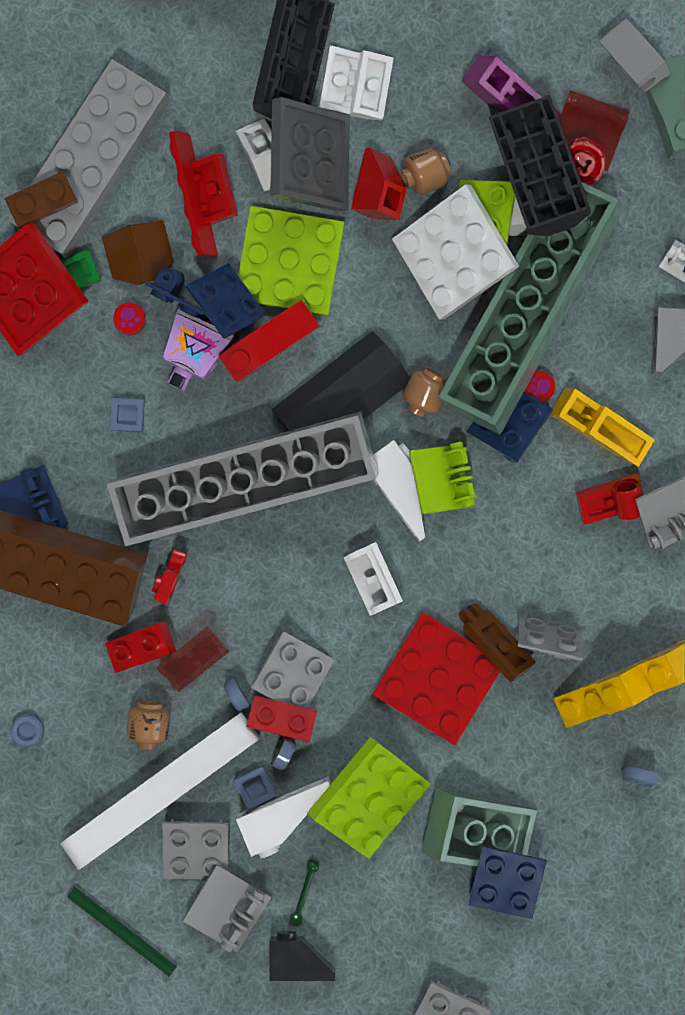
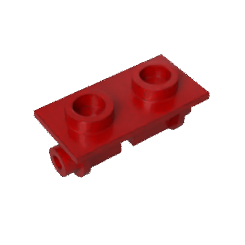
M254 695L246 727L310 743L317 711Z

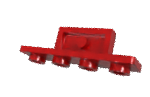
M174 130L169 132L171 142L169 148L176 163L178 172L177 183L183 193L185 202L184 213L190 223L192 232L191 243L198 256L214 257L218 255L211 225L238 216L224 154L216 153L196 161L190 134Z

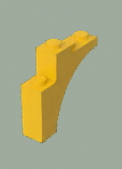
M685 640L622 670L553 698L566 728L605 714L610 715L630 708L655 693L684 683Z

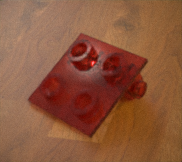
M570 90L559 121L567 144L577 138L586 137L595 140L601 145L606 158L604 170L608 172L630 112Z

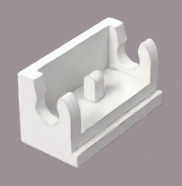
M376 542L344 557L370 616L403 601Z

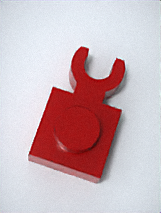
M174 549L167 570H165L164 575L158 574L153 584L152 592L156 593L155 601L169 605L188 556L187 553Z

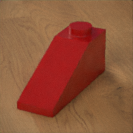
M300 300L241 339L218 357L236 383L257 372L319 328L320 325L303 300Z

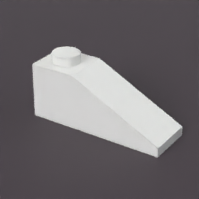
M393 440L373 455L379 473L374 482L418 542L425 538L412 465L410 463L409 450L403 443L398 446Z

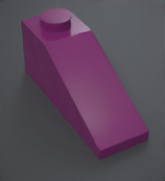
M478 55L461 80L480 99L499 112L542 98L497 56ZM556 110L558 119H560L562 114Z

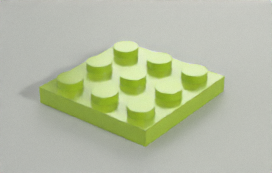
M250 206L238 276L258 304L287 310L300 300H303L312 314L328 317L344 221Z
M370 736L307 814L314 821L369 859L431 784Z

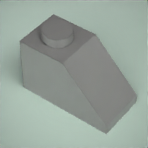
M658 307L654 312L651 375L658 376L685 352V309Z

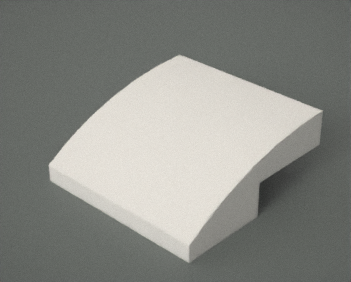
M330 45L326 49L316 107L353 117L383 120L393 57L365 50L358 53Z

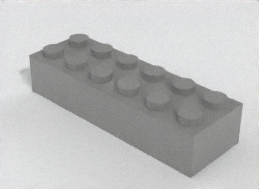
M111 59L31 183V185L64 171L79 202L35 223L54 252L63 259L71 256L169 103L166 92ZM11 214L8 221L15 229L19 231L20 229L17 227L15 220Z

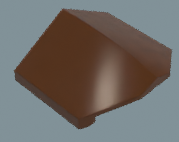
M163 221L133 224L102 236L112 278L134 285H141L146 281L152 282L155 281L160 270L169 268L174 263Z

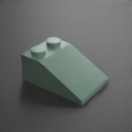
M685 55L667 60L666 64L671 74L646 91L668 160L685 155Z
M436 788L422 852L439 861L476 867L478 866L482 846L527 855L537 810L469 793Z

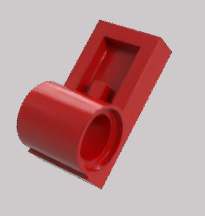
M637 474L575 492L580 517L584 525L616 515L622 520L640 518L635 499L643 496L641 480Z
M166 621L105 643L115 673L177 652Z

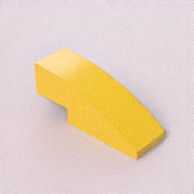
M565 387L550 414L569 428L636 467L640 466L655 439L606 406L599 405L575 388Z

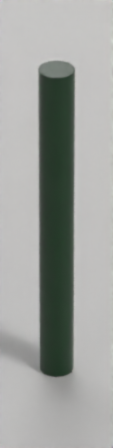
M76 887L68 894L67 898L170 977L177 967L175 964Z

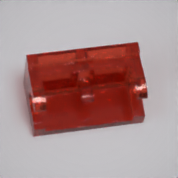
M206 627L160 664L157 669L169 680L172 688L180 692L225 656L229 650L210 627Z

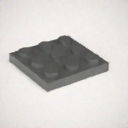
M283 97L272 99L270 196L333 211L348 210L350 116Z

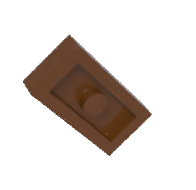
M64 171L4 198L19 229L27 223H36L79 203Z

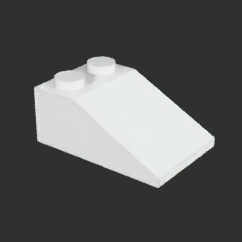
M329 776L238 815L236 821L251 857L259 854L262 859L279 851V845L287 839L305 818L311 807L331 785Z

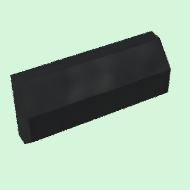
M277 0L253 100V110L272 119V99L279 97L308 105L312 104L335 3L329 0Z
M550 95L489 116L493 133L529 235L551 236L575 227L591 214L586 194Z
M371 331L272 408V411L288 431L360 411L364 420L405 388L410 377L387 345Z

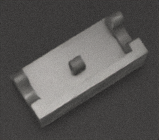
M627 18L599 40L601 46L607 50L644 92L650 90L663 78H667L671 74L666 61Z

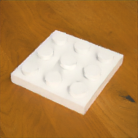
M465 184L392 239L439 320L446 319L519 267L474 189L468 184Z

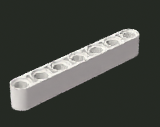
M239 713L61 842L60 845L77 869L83 868L258 741L260 737L256 731L246 727L248 720L243 713Z

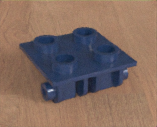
M229 263L185 286L223 339L239 330H247L253 325V322L266 315Z
M163 268L158 273L154 283L145 282V285L152 288L150 294L166 303H173L174 300L181 303L178 309L192 317L201 318L202 315H206L201 307L178 295L185 282L182 272L171 268Z
M523 392L501 435L475 422L471 424L467 432L504 454L503 456L510 462H518L549 418L553 408Z
M44 465L35 469H26L21 472V475L0 483L1 511L58 528L68 524Z
M482 846L476 874L471 883L472 891L468 905L532 919L547 860Z

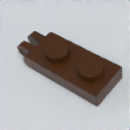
M473 603L467 609L465 608L459 612V618L464 623L463 629L465 633L510 683L535 665L536 661L524 648L518 647V641L491 611H483L478 604Z

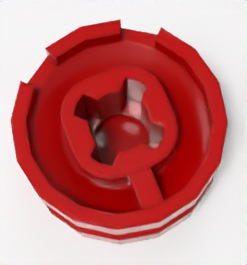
M586 137L577 138L568 143L581 182L589 186L597 182L603 174L606 162L605 152L601 145L595 140Z

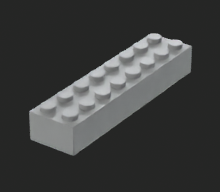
M360 411L119 477L107 483V487L124 544L129 546L374 480L379 473Z

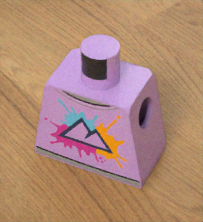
M178 309L163 355V360L175 367L167 384L184 392L192 376L206 381L221 361L218 356L233 345L235 341L234 336L230 335L223 339L215 326Z

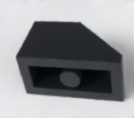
M278 931L277 936L270 937L269 981H335V968L303 936H296L295 931Z

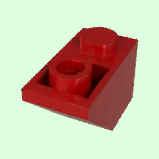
M372 148L365 149L351 210L371 219H400L407 189L392 158Z

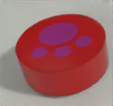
M131 302L123 303L115 310L113 322L119 332L132 336L144 329L146 315L139 305Z
M535 371L524 392L545 403L555 392L554 379L547 372Z

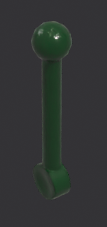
M310 860L307 863L308 873L296 911L290 916V923L294 926H299L303 920L301 913L313 875L319 869V863L315 860Z

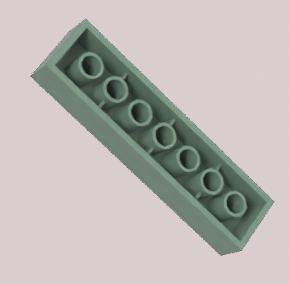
M582 183L591 209V214L575 227L551 236L527 235L515 257L519 267L503 278L438 396L445 408L501 435L622 213L618 198Z

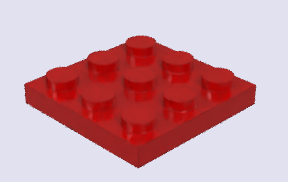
M34 222L27 223L0 246V332L18 357L28 352L89 302Z
M422 612L372 695L451 744L456 745L500 671L476 644Z

